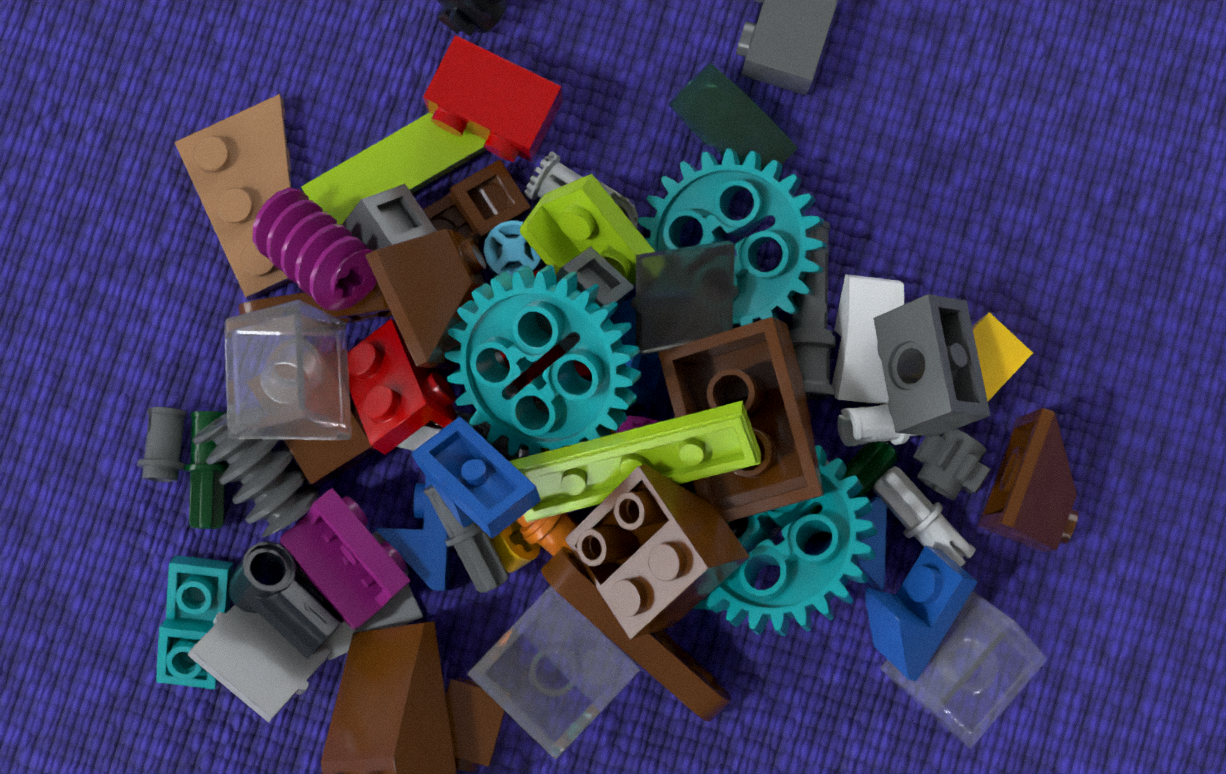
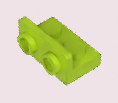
M593 174L545 193L520 227V234L546 265H553L556 274L562 266L590 246L632 285L653 278L663 263L661 258Z

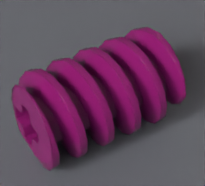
M286 188L276 192L264 203L257 213L253 224L252 236L256 249L268 258L274 266L283 271L289 279L298 284L300 289L313 297V300L324 309L339 311L350 308L363 300L375 287L377 280L365 256L372 252V250L367 249L366 245L357 237H352L348 229L341 224H337L335 218L327 212H323L322 207L313 200H309V197L300 189Z

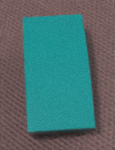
M175 555L169 562L166 619L159 627L157 683L216 689L218 680L190 658L188 653L214 626L213 621L219 612L227 613L229 611L230 596L228 582L233 573V562Z

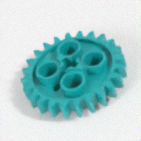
M726 148L722 165L718 164L713 154L706 151L702 153V170L697 171L690 163L682 161L680 163L684 178L682 181L678 182L663 176L661 181L668 191L665 199L652 195L647 197V201L657 210L655 218H638L640 225L651 230L650 238L645 240L663 261L655 274L656 279L648 285L645 291H686L691 294L692 298L682 328L688 329L697 319H700L699 336L702 337L711 336L717 324L720 325V331L724 332L737 328L739 324L744 326L757 322L760 319L774 317L779 320L776 311L780 308L790 314L797 315L799 309L792 296L795 292L812 296L814 290L803 278L806 273H823L824 269L819 264L810 260V253L827 248V243L811 238L810 231L824 224V219L819 216H806L804 213L816 201L815 197L811 194H803L797 197L793 195L802 180L795 174H792L779 182L783 164L776 160H772L763 171H760L761 155L754 151H750L743 165H740L737 151L731 148ZM749 190L753 195L754 207L745 219L734 220L729 212V202L738 191ZM773 216L775 218V224L765 231L754 233L734 245L735 252L737 253L735 257L722 253L717 254L699 266L695 272L691 274L686 272V266L692 261L722 249L726 245L723 237L726 233L741 237L759 226L767 217ZM697 219L702 225L703 238L694 249L685 250L679 239L680 231L685 223ZM776 240L781 245L783 251L782 260L777 268L764 272L758 266L756 260L757 252L765 242ZM724 269L730 276L731 289L723 300L716 302L708 294L707 281L715 271Z
M524 265L513 272V278L504 271L491 279V286L485 283L471 293L474 301H468L457 310L464 321L455 324L448 331L451 337L461 343L445 352V358L460 364V368L447 377L448 382L464 384L466 392L455 401L457 406L473 404L477 411L471 417L469 424L476 426L484 421L490 424L491 428L487 437V442L490 444L502 435L508 437V454L511 456L515 455L524 445H528L529 455L531 456L546 452L548 449L550 451L612 435L610 429L616 431L627 420V416L621 409L627 410L637 400L638 396L626 387L632 386L640 379L641 372L626 366V362L635 357L640 350L637 346L622 345L620 339L632 326L630 323L613 325L610 316L615 312L618 306L617 302L612 301L601 307L595 303L599 291V285L596 283L583 292L578 291V277L575 271L564 276L559 283L556 281L553 265H547L538 271L536 277L529 265ZM535 312L541 313L548 318L552 325V334L544 332L538 326ZM571 332H577L580 335V341L515 396L511 397L506 394V387L540 360L543 355L559 344ZM494 348L506 355L509 360L510 369L503 367L495 357ZM574 360L583 362L589 368L593 381L585 380L577 373ZM533 396L539 397L546 403L549 415L543 414L536 408Z
M819 445L815 447L824 496L747 517V530L737 539L750 557L712 590L713 592L708 598L706 605L716 614L728 607L726 620L735 627H738L749 614V627L759 635L764 631L769 619L772 621L775 631L781 636L787 635L790 619L793 618L797 620L806 632L810 631L812 627V612L818 609L824 617L831 621L834 619V614L829 602L834 597L848 604L854 601L851 594L844 587L848 580L858 583H866L868 580L856 564L858 560L867 561L873 560L876 557L873 549L861 542V539L878 534L873 522L860 519L873 510V506L867 497L854 498L863 486L856 475L842 480L847 467L839 457L825 466L827 454ZM820 504L823 506L820 513L811 514L815 505ZM780 527L785 540L775 546L770 532L774 528ZM818 532L832 533V542L824 553L812 556L805 553L808 539ZM769 565L780 566V577L777 583L769 589L757 590L755 579L758 573Z

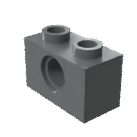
M927 294L873 318L878 341L877 350L882 361L889 398L888 408L893 419L895 433L935 437L991 416L966 300Z

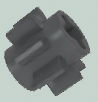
M958 429L945 432L942 437L939 435L935 437L926 436L913 458L924 464L917 478L937 493L951 500H955L961 490L970 495L972 493L976 494L991 469L980 463L987 449L977 440Z

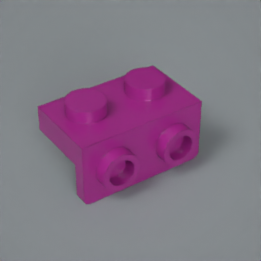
M331 488L313 502L307 515L280 537L279 544L290 552L296 565L351 629H358L395 598L411 580L404 573L407 570V565L398 551L387 542H383L380 545L365 526L368 525V519L358 504L348 496L341 499Z

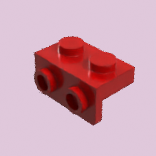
M393 319L388 320L338 359L369 443L373 448L385 455L432 420L445 428L458 418L452 405L456 401L453 389L438 373L437 369L416 367L397 323Z

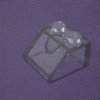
M550 586L467 674L556 760L641 670V666Z

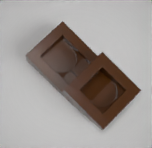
M499 159L450 187V194L427 206L423 211L437 231L447 228L462 234L464 239L471 237L477 246L485 243V239L494 227L503 222L518 220L529 212L531 207Z

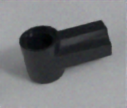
M266 541L259 542L250 547L229 578L228 592L234 604L245 612L259 613L307 659L344 622L335 609L296 572L293 556L278 543ZM251 570L261 571L266 574L271 580L272 585L268 586L256 581L251 574Z

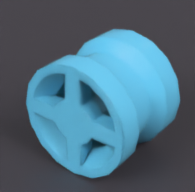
M511 220L500 223L490 231L485 239V259L489 270L495 277L504 271L512 277L513 272L524 265H529L532 271L542 269L543 260L520 234V227L524 222ZM518 261L520 262V263H516V264H511V263H510V264L506 267V265H507L509 262H518Z

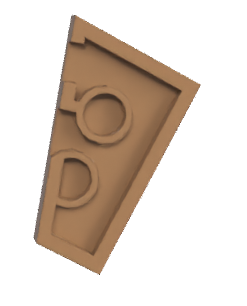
M280 94L174 142L245 298L249 301L292 282L283 271L274 266L268 258L256 249L252 240L253 224L257 213L264 203L276 192L291 188V163L284 122L286 120L284 99Z

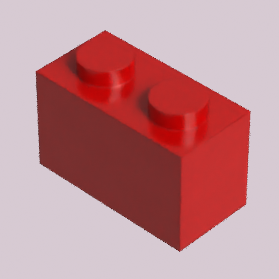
M457 35L454 36L423 96L428 112L433 114L431 121L435 125L460 137L463 136L465 130L486 140L483 146L488 151L510 162H515L518 156L530 162L533 161L563 102L562 86Z

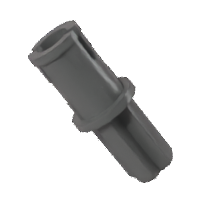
M432 484L426 487L423 491L429 497L448 534L444 541L447 547L454 545L477 591L480 593L491 591L507 581L509 573L490 537L475 522L467 527H463L456 520Z

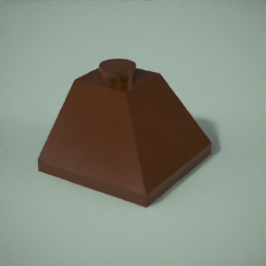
M446 228L383 247L365 255L416 367L452 370L460 366L459 363L445 358V352L455 345L461 344L448 334L452 326L460 321H464L457 312L458 308L470 300L474 301L471 293L485 284L480 271L486 269V263L475 241L471 237L464 239L462 234Z
M1041 408L1016 418L977 527L1043 552L1057 551L1059 543L1067 544L1078 520V511L1072 509L1077 493L1054 411Z

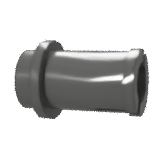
M167 407L148 408L147 414L149 416L144 459H139L137 462V466L143 468L142 479L157 482H178L179 472L184 471V465H186L180 462L184 419L187 412Z

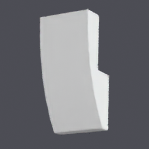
M845 274L834 331L842 337L832 386L835 387V398L838 400L884 404L889 399L882 361L877 350L878 341L873 318L904 305V283L901 281Z

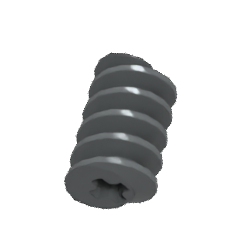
M248 403L228 411L204 427L192 441L195 445L210 441L215 442L217 446L207 457L206 462L208 465L227 460L230 466L220 477L219 481L222 485L238 480L241 481L243 486L233 497L232 501L234 504L250 500L255 502V507L245 520L248 524L266 519L269 525L261 534L263 538L285 528L306 514L313 502L318 499L319 492L312 485L300 487L306 476L300 466L286 468L293 458L289 448L283 446L272 449L280 438V433L276 427L259 429L267 418V412L262 407L245 410L248 406Z

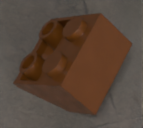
M646 464L638 466L565 538L567 544L630 640L674 626L750 557L715 506Z

